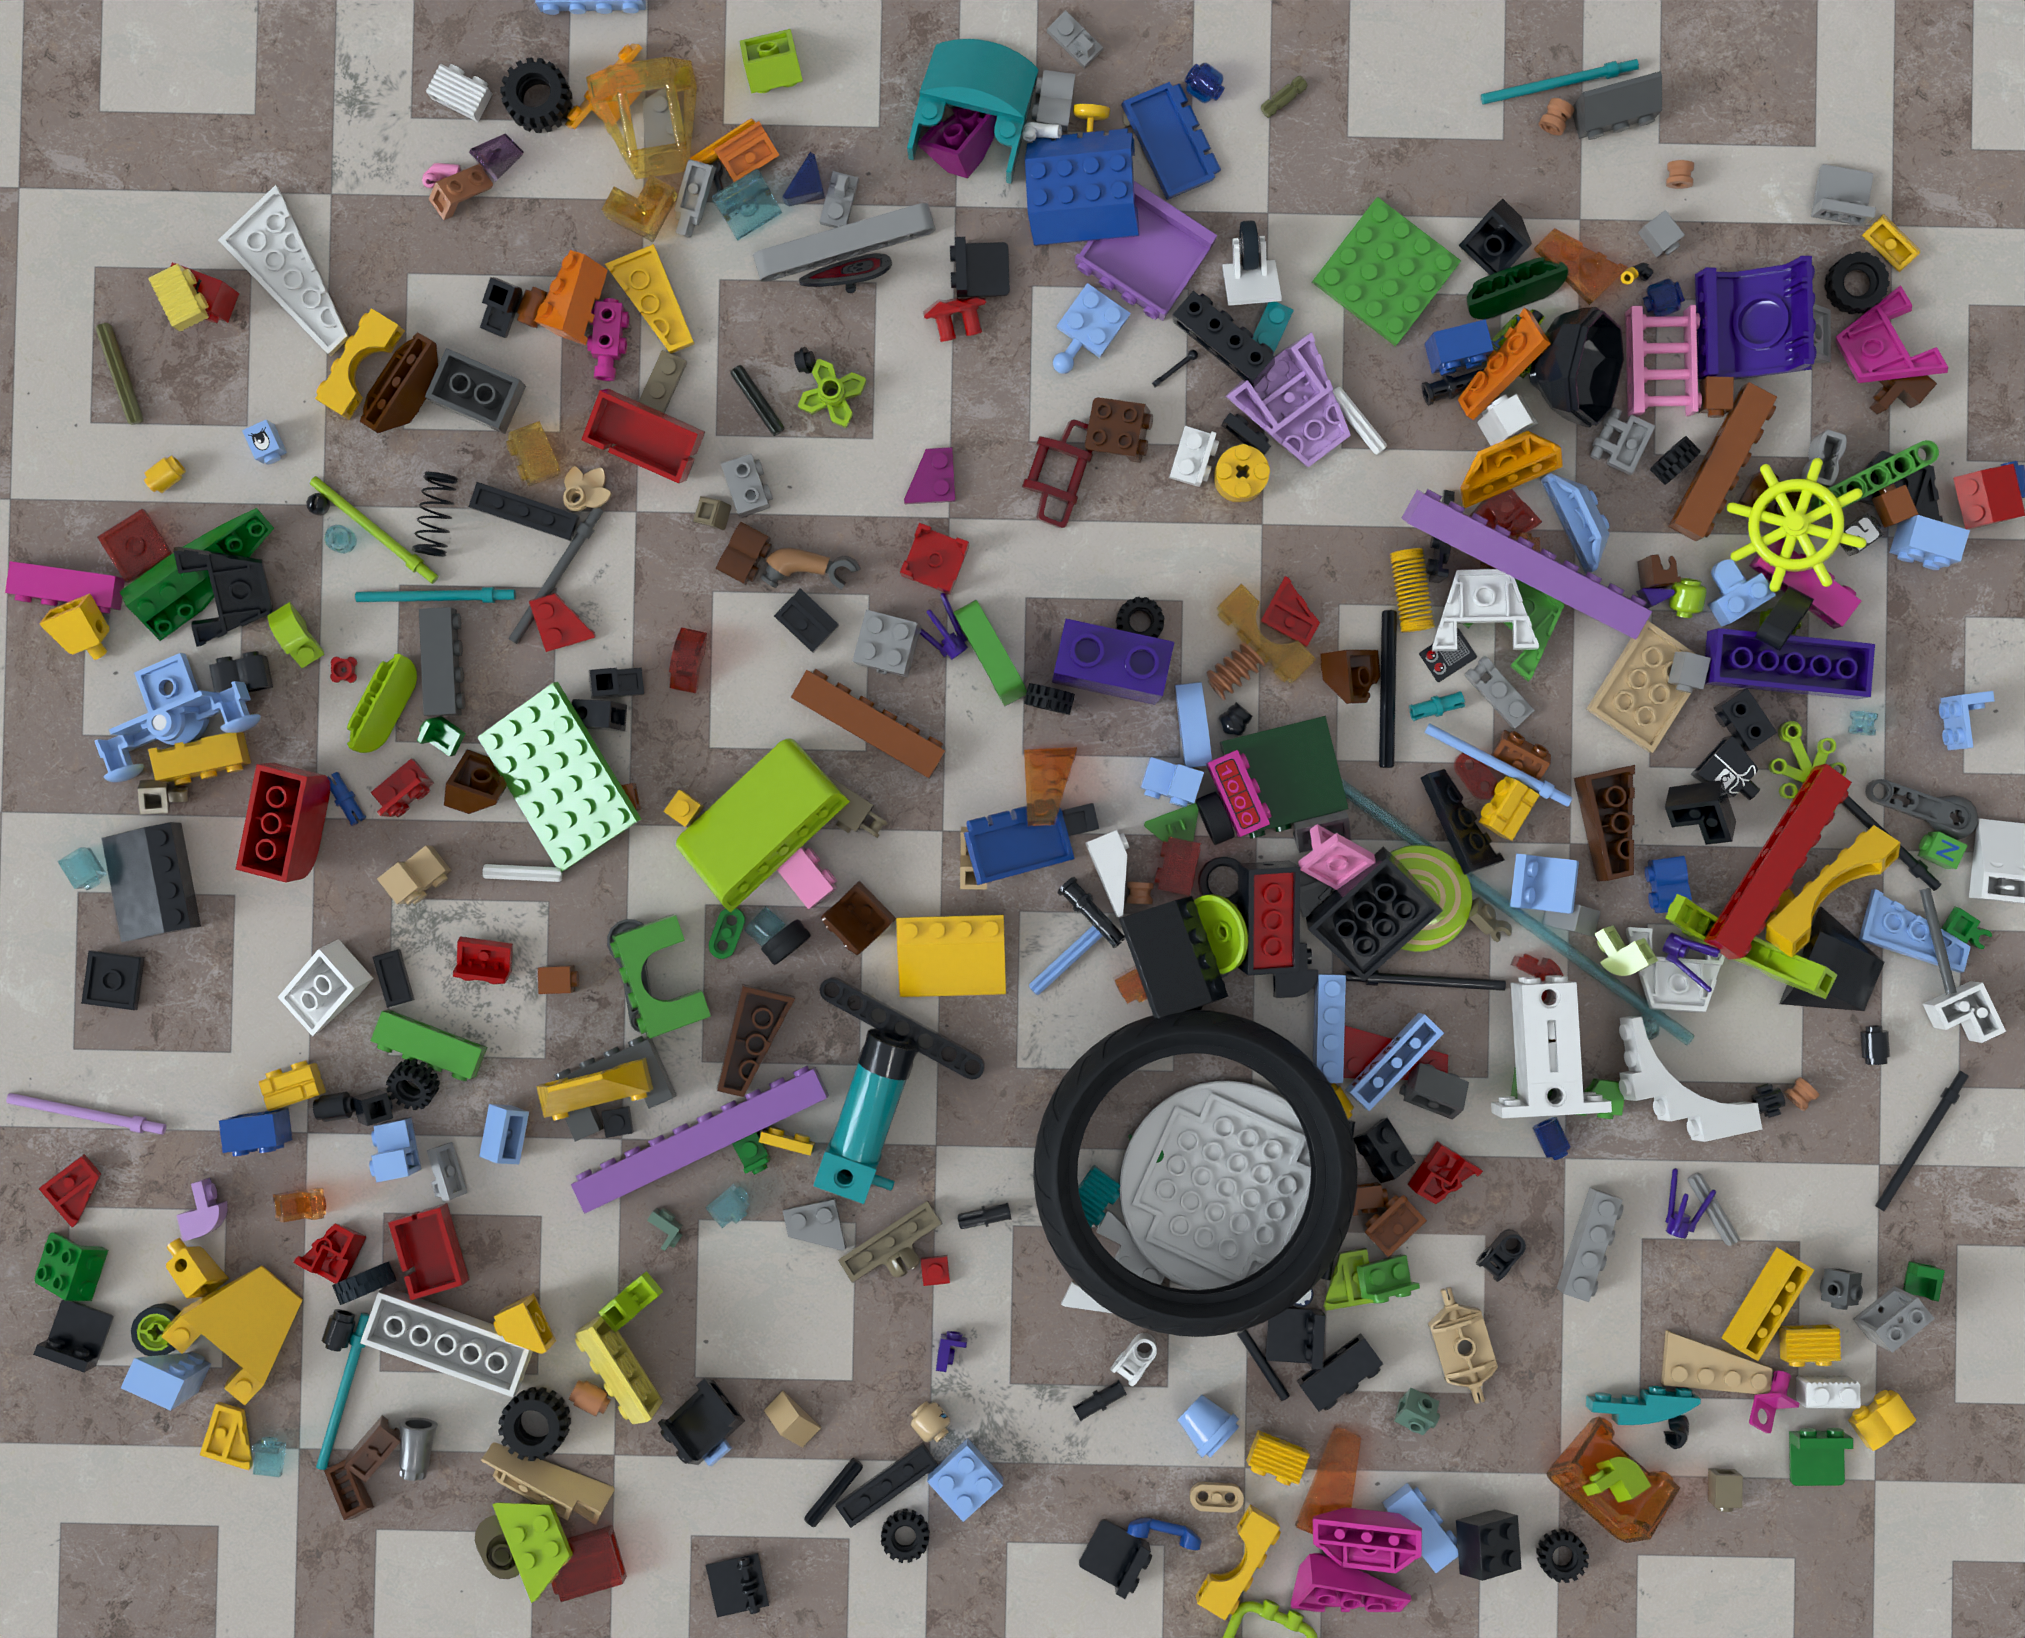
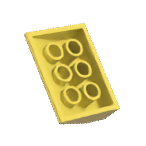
M599 1315L575 1332L577 1337L575 1342L582 1352L586 1351L590 1357L589 1363L592 1370L597 1375L600 1374L606 1382L604 1387L609 1396L615 1397L620 1404L618 1409L625 1420L629 1419L632 1424L648 1422L653 1418L663 1400L620 1332H614Z

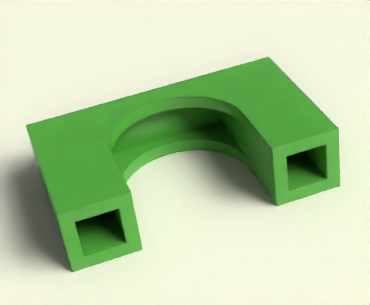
M672 914L612 935L614 942L610 943L611 950L615 958L620 957L623 966L619 968L620 976L624 984L629 983L631 993L627 995L632 1009H638L640 1018L636 1019L641 1034L646 1033L648 1038H653L711 1017L703 992L699 989L673 999L660 1000L651 997L642 984L641 971L646 959L660 949L685 941L676 915Z

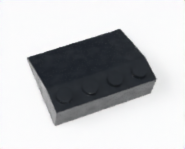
M168 822L101 838L121 942L201 927L182 823Z
M1384 846L1374 854L1376 862L1338 890H1335L1306 917L1308 930L1363 981L1370 977L1443 911L1403 864Z
M1192 896L1177 899L1119 919L1154 1018L1160 1019V1017L1193 1010L1229 997Z

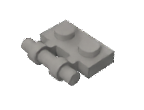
M1612 408L1610 415L1606 416L1602 423L1604 427L1599 438L1596 437L1592 444L1594 448L1590 457L1600 460L1603 452L1611 454L1606 463L1607 465L1631 475L1638 464L1655 425L1632 414L1624 423L1619 420L1622 411ZM1614 430L1621 433L1616 444L1608 442Z

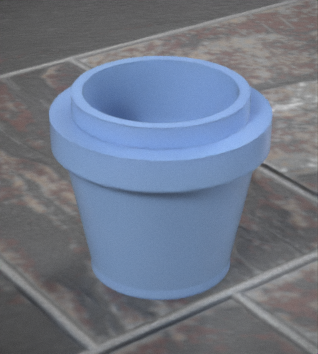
M1203 1394L1177 1420L1197 1448L1196 1453L1201 1458L1205 1455L1210 1458L1239 1428L1236 1424L1239 1418L1234 1413L1232 1415Z

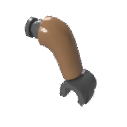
M782 548L767 557L766 562L769 564L766 568L767 573H763L760 578L768 585L777 588L779 585L777 583L778 580H782L784 576L790 577L795 572H809L820 575L827 573L830 581L842 590L846 582L837 576L836 569L840 566H845L851 572L861 570L859 563L849 556L837 557L832 562L829 557L795 548Z

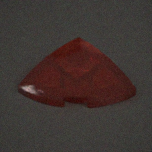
M1513 489L1482 501L1470 515L1472 517L1473 513H1476L1488 520L1486 525L1494 529L1496 525H1499L1509 530L1511 536L1528 532L1542 523L1539 517L1520 499Z

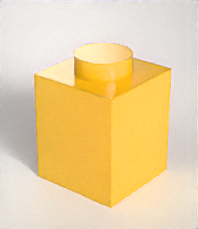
M678 790L663 812L684 827H689L704 808V805L683 790Z

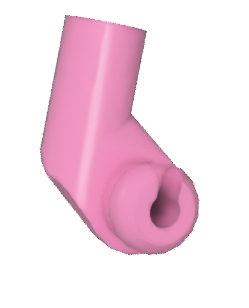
M434 163L423 174L422 182L424 186L433 188L437 181L460 172V165Z

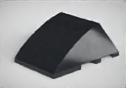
M1819 907L1811 926L1812 935L1802 957L1826 966L1837 974V977L1826 999L1787 985L1779 1004L1865 1011L1885 962L1859 941L1856 936L1823 907Z

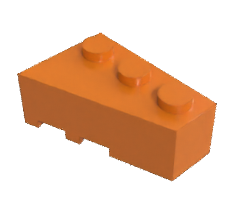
M570 250L563 259L562 267L556 279L552 281L544 302L539 306L534 321L557 336L586 345L588 340L584 336L588 322L593 323L595 316L591 313L594 300L600 299L608 270L585 254Z

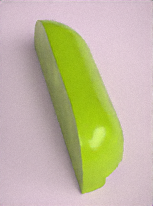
M394 654V658L387 663L382 661L377 667L347 726V730L351 731L350 741L347 742L351 750L359 753H369L377 750L387 741L417 682V671L410 659L401 654Z

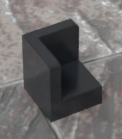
M1093 803L1062 810L1068 836L1099 829Z

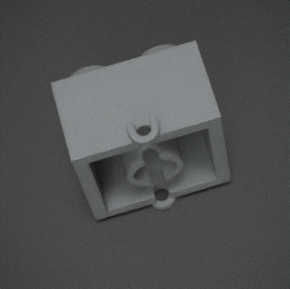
M866 610L852 661L857 665L876 669V672L887 675L888 672L908 678L922 626L917 622Z

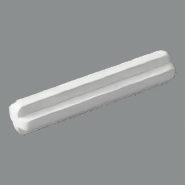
M1341 387L1335 388L1333 393L1344 417L1374 454L1381 453L1387 447L1385 441Z
M485 864L483 866V878L560 882L563 876V872L558 867Z

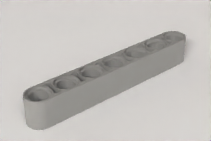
M920 203L755 252L753 258L760 281L767 282L933 233L936 228L928 203Z

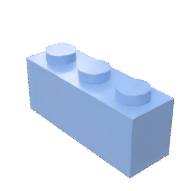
M1407 1483L1382 1503L1388 1512L1399 1513L1422 1528V1556L1433 1571L1437 1573L1458 1557L1457 1538L1451 1530L1445 1532L1440 1526L1444 1521L1433 1508L1429 1511L1423 1504L1427 1499L1418 1487L1413 1490Z

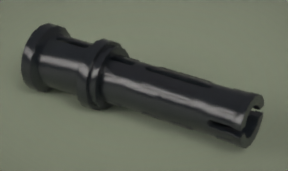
M1484 369L1454 378L1449 375L1443 376V380L1433 383L1423 382L1421 389L1426 404L1430 406L1433 405L1434 401L1447 397L1449 399L1455 398L1457 393L1466 389L1477 372H1483Z
M1075 877L1070 878L1060 887L1057 893L1060 896L1063 895L1073 905L1075 912H1081L1113 948L1118 947L1122 943L1121 940L1124 941L1126 939L1125 935L1092 902L1093 896L1090 893H1086L1077 884Z

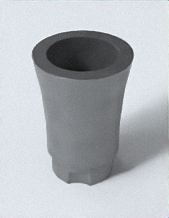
M407 1418L399 1423L401 1436L400 1477L409 1481L423 1480L426 1478L427 1469L429 1468L433 1439L438 1424L426 1418Z

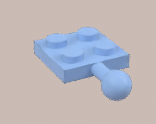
M1087 283L1057 325V329L1073 339L1065 352L1058 353L1054 357V369L1061 374L1070 372L1074 366L1073 358L1082 346L1100 358L1131 313Z

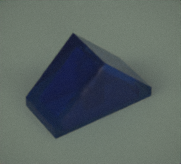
M812 152L808 154L783 194L782 198L785 205L790 207L825 198L816 157Z

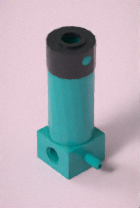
M868 1030L865 1044L858 1058L857 1068L833 1137L821 1161L813 1184L814 1187L862 1204L866 1201L871 1185L889 1191L893 1189L894 1180L875 1173L906 1080L910 1076L914 1058L919 1050V1046L914 1041L888 1030Z

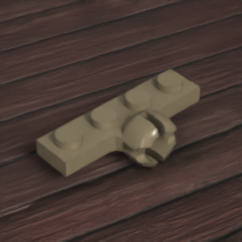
M926 1201L838 1259L852 1283L880 1265H885L893 1277H902L908 1271L900 1259L903 1260L909 1270L915 1269L920 1263V1258L914 1250V1243L943 1223L929 1201Z

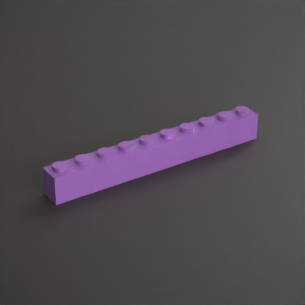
M1418 489L1416 490L1401 517L1405 522L1629 637L1637 639L1652 613L1650 609L1645 607L1647 603L1645 600L1633 594L1631 598L1622 595L1625 591L1612 583L1608 587L1601 584L1602 578L1589 571L1586 575L1578 572L1579 566L1565 560L1563 564L1556 561L1557 555L1544 548L1540 552L1533 549L1534 543L1521 536L1518 540L1513 539L1509 536L1511 534L1509 530L1499 525H1496L1495 529L1486 525L1488 522L1486 518L1476 513H1473L1472 517L1463 513L1465 508L1453 501H1450L1449 505L1441 502L1442 496L1427 489L1426 493Z
M804 1066L794 1071L795 1077L787 1081L784 1080V1077H781L769 1083L770 1089L762 1093L760 1089H756L746 1094L747 1100L739 1104L733 1100L721 1106L722 1112L716 1115H712L710 1111L696 1118L698 1123L689 1127L685 1123L672 1130L674 1135L664 1138L662 1134L648 1141L650 1146L642 1150L637 1146L624 1152L626 1157L617 1162L615 1158H611L601 1163L602 1169L592 1173L591 1169H588L576 1175L577 1181L572 1183L571 1186L584 1214L828 1098L829 1094L816 1067L809 1070L808 1066Z

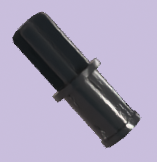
M1008 1203L988 1208L982 1206V1209L958 1214L960 1229L981 1225L989 1227L988 1224L1012 1220Z

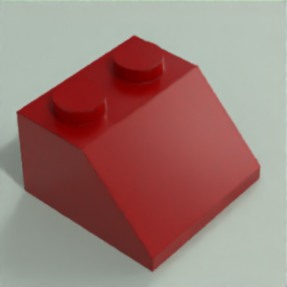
M2014 464L1980 470L1953 478L1965 529L1971 530L2025 516V508Z

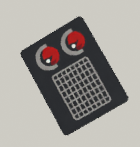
M1457 628L1456 651H1432V645L1419 653L1437 682H1441L1477 658V655L1459 628Z

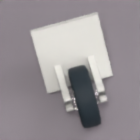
M1242 221L1240 223L1239 238L1232 239L1233 264H1222L1228 306L1282 301L1275 260H1266L1265 236H1258L1255 221Z

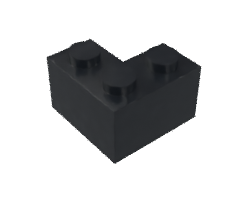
M1723 780L1669 787L1665 810L1672 828L1699 824L1706 845L1733 841L1736 819Z

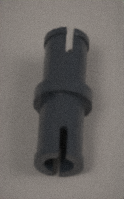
M1118 1379L1115 1383L1099 1392L1095 1390L1092 1392V1396L1072 1407L1079 1420L1083 1421V1419L1101 1409L1102 1411L1106 1410V1406L1126 1396L1127 1393Z

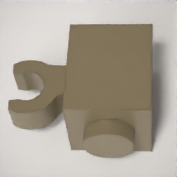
M155 779L140 780L138 785L140 815L168 813L170 802H187L189 798L188 786L169 789L168 782L155 781Z

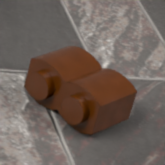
M740 521L716 569L747 585L748 581L753 582L760 569L757 567L761 557L765 559L771 550L772 544L769 543L771 538Z

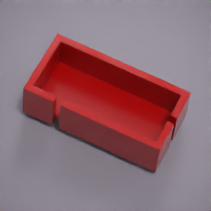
M604 389L599 391L581 440L602 450L609 448V453L679 484L687 481L695 458L690 456L697 454L705 431L611 389Z

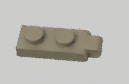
M662 350L638 402L665 413L687 365V361Z

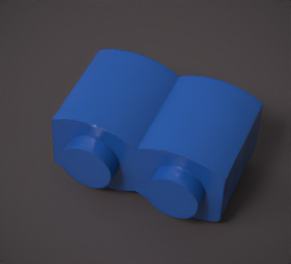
M1684 856L1648 861V866H1645L1644 872L1646 881L1651 883L1652 893H1649L1648 899L1651 909L1654 908L1655 913L1668 912V908L1677 894L1692 901L1688 883L1687 864Z

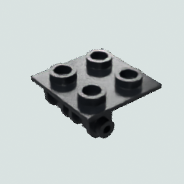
M758 1553L706 1564L717 1618L744 1611L756 1614L760 1612V1608L769 1606Z

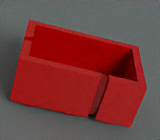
M447 1203L425 1209L421 1212L418 1211L404 1215L388 1222L402 1272L409 1270L413 1266L415 1267V1271L404 1277L410 1300L455 1288L470 1280Z

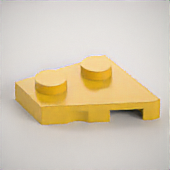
M222 1402L215 1404L200 1456L248 1471L252 1468L253 1460L244 1409Z

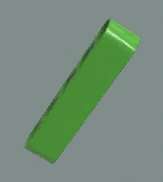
M1929 440L1919 442L1827 489L1838 498L1847 493L1846 487L1850 484L1854 489L1859 488L1862 490L1863 495L1858 499L1860 500L1935 462L1939 456L1938 446ZM1919 448H1921V449H1923V450L1925 451V453H1926V459H1925V460H1922V459L1919 457V455H1918V450H1919ZM1895 460L1902 464L1901 473L1894 467ZM1872 472L1878 476L1877 485L1870 479ZM1813 496L1810 506L1812 511L1823 505L1822 500L1816 496ZM1856 500V501H1854V502H1852V503H1850V504H1848V505L1842 507V509L1845 508V507H1847V506H1849V505H1851V504H1853V503H1855V502H1857L1858 500Z

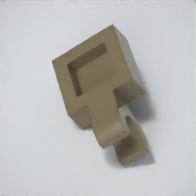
M1480 897L1472 901L1469 918L1485 935L1490 933L1491 938L1496 942H1499L1501 934L1498 931H1504L1508 936L1511 935V925L1506 921L1496 920V912L1490 904H1486Z

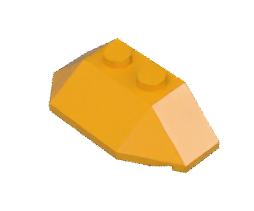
M1525 431L1478 451L1460 487L1464 508L1563 467L1561 447L1530 431Z

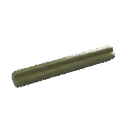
M108 323L99 324L96 326V331L126 420L131 425L143 422V416L112 325Z

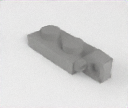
M691 159L688 160L674 208L676 212L675 219L679 220L676 233L691 238L695 225L699 226L716 167Z

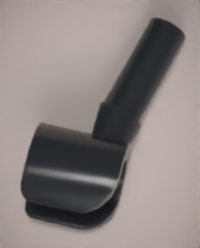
M717 160L718 168L715 171L713 180L717 192L721 194L724 192L720 179L723 174V168L720 161Z

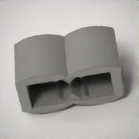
M1044 70L1043 78H1037L1036 94H1040L1039 103H1034L1032 119L1037 120V123L1061 125L1062 131L1068 132L1075 74Z
M1826 430L1815 436L1809 447V461L1802 470L1801 479H1806L1812 460L1820 458L1823 461L1817 483L1826 488L1830 487L1838 476V460L1846 449V435Z

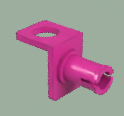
M1784 1371L1773 1372L1774 1376L1769 1393L1756 1394L1754 1396L1749 1423L1767 1434L1772 1432L1776 1409L1799 1408L1800 1403L1787 1396L1791 1375ZM1761 1408L1767 1414L1765 1424H1762L1758 1418V1412Z

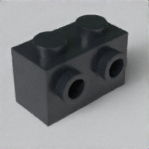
M1748 688L1737 691L1714 707L1717 713L1715 717L1719 724L1724 728L1727 727L1744 751H1751L1777 733Z

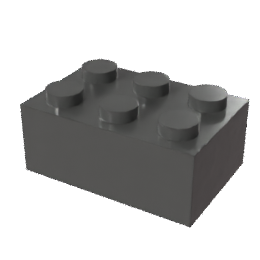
M446 348L425 398L433 404L506 434L526 385L520 379Z

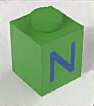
M1939 831L1928 832L1919 843L1920 851L1918 856L1942 868L1957 869L1968 845Z

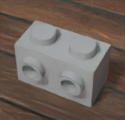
M748 454L721 463L737 514L740 518L771 508L769 500L773 498L768 484L763 485L760 476L764 475V471L759 459L754 460L752 454Z

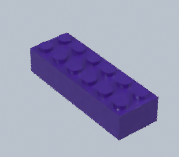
M1723 628L1707 631L1705 657L1711 658L1705 680L1707 685L1848 699L1871 697L1875 644L1791 635L1781 650L1778 651L1755 638L1757 632Z

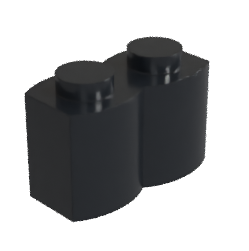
M258 651L243 653V658L233 660L231 656L217 658L215 664L209 665L214 692L220 693L231 688V682L233 681L245 682L248 693L273 688L267 656L259 655Z

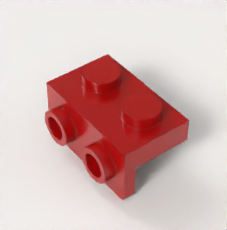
M460 936L457 941V965L453 970V977L461 978L465 981H486L494 985L505 984L512 972L513 943Z

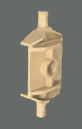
M1446 1287V1290L1444 1288L1440 1290L1445 1303L1444 1308L1428 1323V1326L1431 1329L1444 1372V1380L1453 1385L1468 1387L1471 1390L1474 1404H1479V1400L1481 1402L1485 1401L1481 1389L1482 1383L1493 1375L1498 1365L1481 1310L1455 1302L1452 1288ZM1463 1340L1471 1342V1350L1467 1354H1460L1458 1352V1344Z

